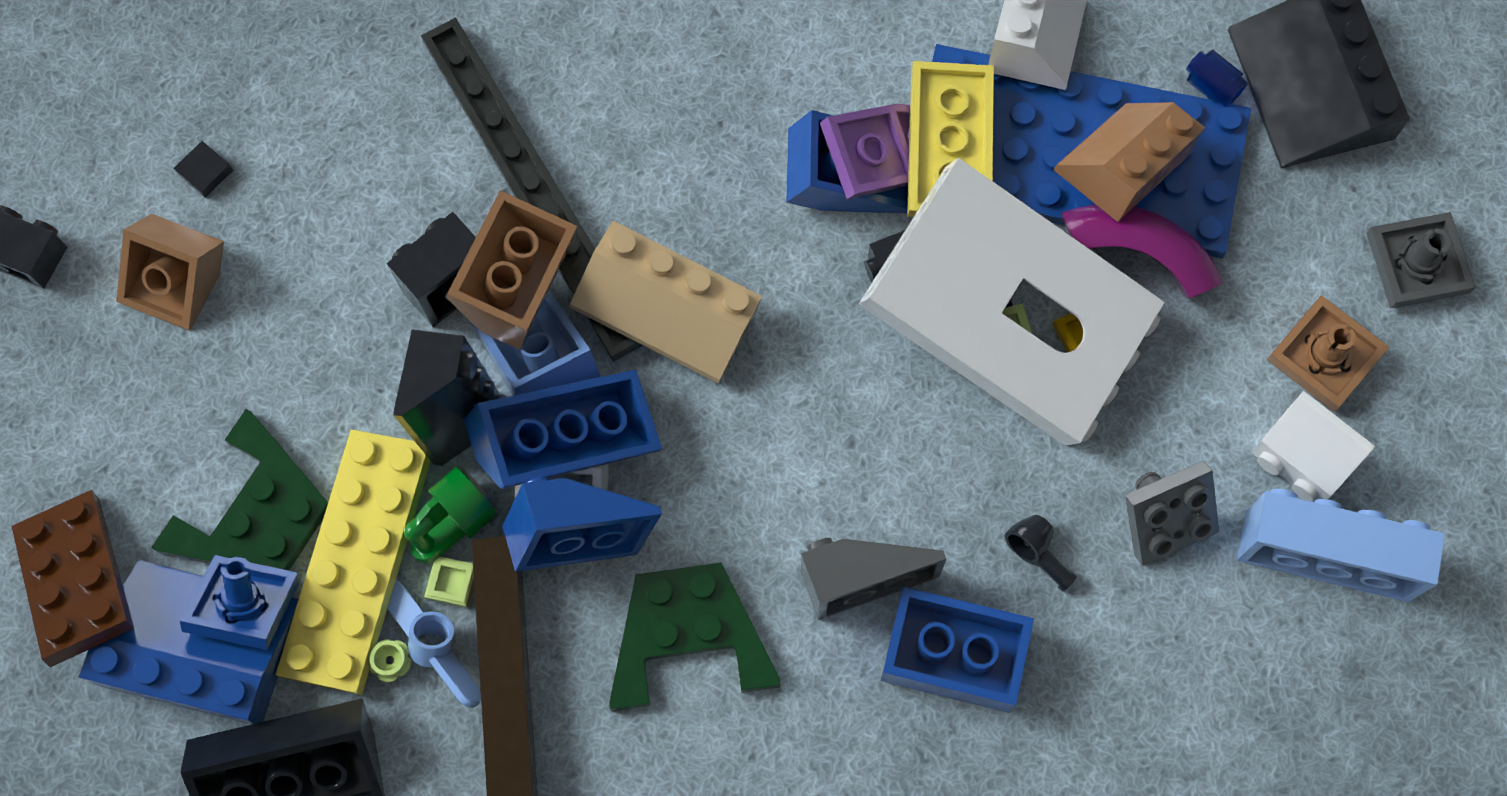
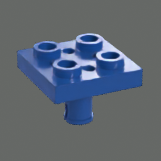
M214 555L180 619L181 631L267 650L299 585L298 573L250 563L242 557L227 558ZM238 620L236 623L233 624L227 623V621Z

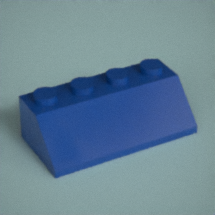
M636 370L477 403L464 418L476 461L500 489L521 485L537 477H555L662 450Z

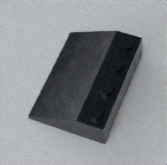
M1287 0L1229 26L1228 33L1280 168L1395 140L1409 121L1410 117L1361 0Z

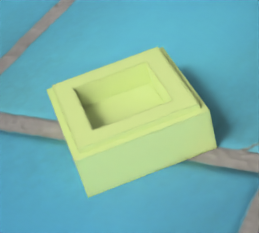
M444 557L436 559L433 562L424 598L430 601L468 608L474 588L473 563Z

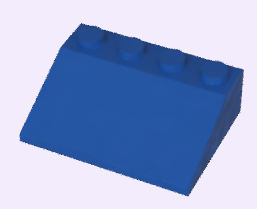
M138 560L123 585L134 629L89 649L78 678L97 686L247 724L264 722L278 678L276 676L277 668L299 599H291L267 650L189 634L181 631L180 619L203 576ZM238 620L227 621V623L233 624L236 623Z

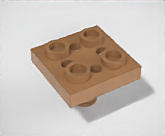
M1321 295L1271 353L1267 361L1335 412L1387 351L1389 346ZM1306 337H1309L1306 344L1304 340ZM1343 363V369L1346 370L1347 368H1349V371L1342 372L1339 365ZM1309 366H1311L1312 370L1315 372L1319 369V374L1311 373L1309 370Z

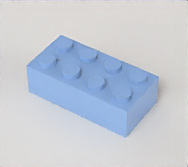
M1286 489L1265 491L1245 512L1236 561L1405 602L1412 601L1438 584L1445 533L1430 530L1431 526L1427 523L1415 520H1406L1403 523L1386 519L1385 514L1374 510L1349 511L1341 509L1342 505L1340 503L1327 499H1317L1314 502L1297 498L1298 495L1295 492Z

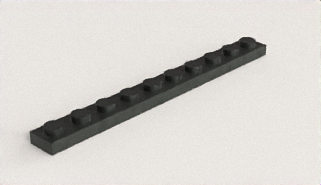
M455 17L422 34V40L514 196L577 226L569 250L559 268L560 274L574 296L595 248ZM587 317L613 362L643 346Z

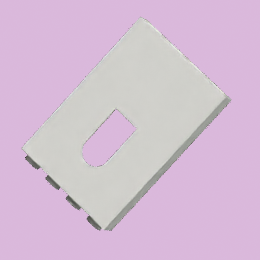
M957 158L945 167L858 305L1048 435L1067 446L1081 443V441L1085 442L1094 433L1098 425V421L1095 420L1102 406L1106 407L1116 396L1119 390V386L1116 384L1123 371L1127 372L1137 361L1140 355V351L1137 348L1142 339L1148 337L1158 326L1161 317L1157 314L1165 302L966 162ZM1022 279L1070 311L1080 320L1083 327V338L1075 350L1068 353L1056 351L1002 314Z

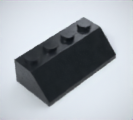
M412 329L393 416L433 465L443 466L471 446L464 418L476 404L503 397L499 394L494 381L489 377L485 367L481 364L476 352L473 351L465 336Z
M363 698L188 739L180 771L189 796H385L374 730Z

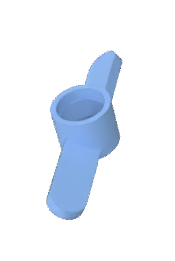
M396 580L387 609L409 637L408 653L410 658L420 666L434 667L460 703L470 708L477 707L481 702V690L452 652L454 626L451 620L439 612H424L405 585ZM424 634H436L445 641L438 645H426L417 638Z

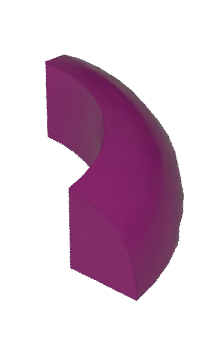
M1097 205L1078 207L1060 213L1068 234L1088 249L1118 246L1131 248L1150 256L1167 270L1179 286L1182 295L1186 298L1195 297L1223 283L1217 266L1201 244L1185 229L1157 213L1134 207L1119 222Z

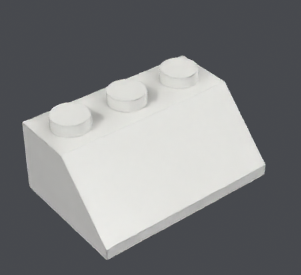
M1004 0L989 60V65L994 66V74L1066 90L1087 0Z

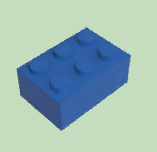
M903 586L880 681L1010 713L1017 703L1034 618Z

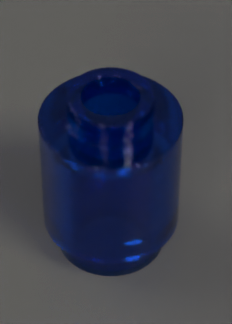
M1214 49L1207 54L1200 51L1186 67V70L1190 73L1186 81L1214 103L1219 101L1225 107L1229 103L1233 104L1248 85V82L1242 78L1243 73Z

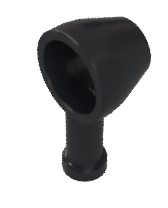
M1036 514L1014 524L1004 535L1009 548L1024 561L1031 564L1037 563L1058 584V588L1062 592L1065 591L1076 580L1077 576L1073 572L1070 573L1047 550L1054 534L1052 525L1045 518Z

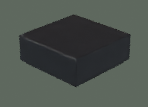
M203 141L173 168L182 179L204 198L234 171L228 162Z

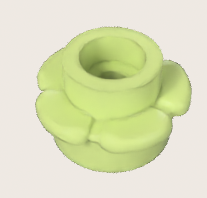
M385 639L379 641L370 653L369 670L373 674L376 673L378 679L383 682H393L398 676H404L411 666L407 645L400 640L390 641ZM390 656L393 657L394 662L387 664L386 659Z

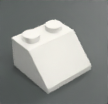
M1303 391L1251 453L1258 457L1257 462L1265 471L1272 475L1279 474L1292 484L1291 488L1299 498L1314 502L1317 499L1330 498L1375 446Z

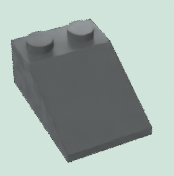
M823 538L809 544L806 547L808 551L801 553V575L817 619L820 620L900 592L903 586L911 588L940 578L946 562V556L942 550L841 539L833 542L831 538Z

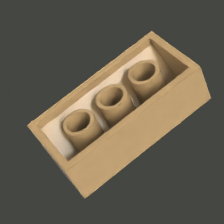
M612 221L593 252L569 308L719 383L756 313L762 296Z

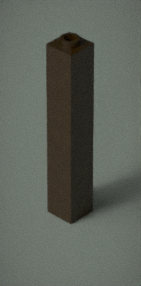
M505 536L473 539L472 556L487 796H538L523 571L515 572Z

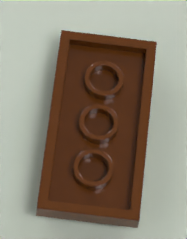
M93 490L12 525L41 659L50 668L134 629L101 503Z

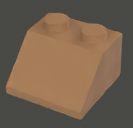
M151 213L123 231L116 302L190 330L220 276L224 241Z

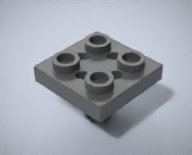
M1451 212L1374 226L1366 233L1390 309L1469 294L1476 288ZM1396 261H1398V266L1401 267L1402 270L1396 268ZM1422 281H1425V282H1429V281H1430V284H1429V285H1426V284L1422 283Z
M1204 460L1162 479L1156 472L1145 473L1137 480L1135 484L1137 489L1125 495L1134 555L1142 566L1220 532L1213 471Z

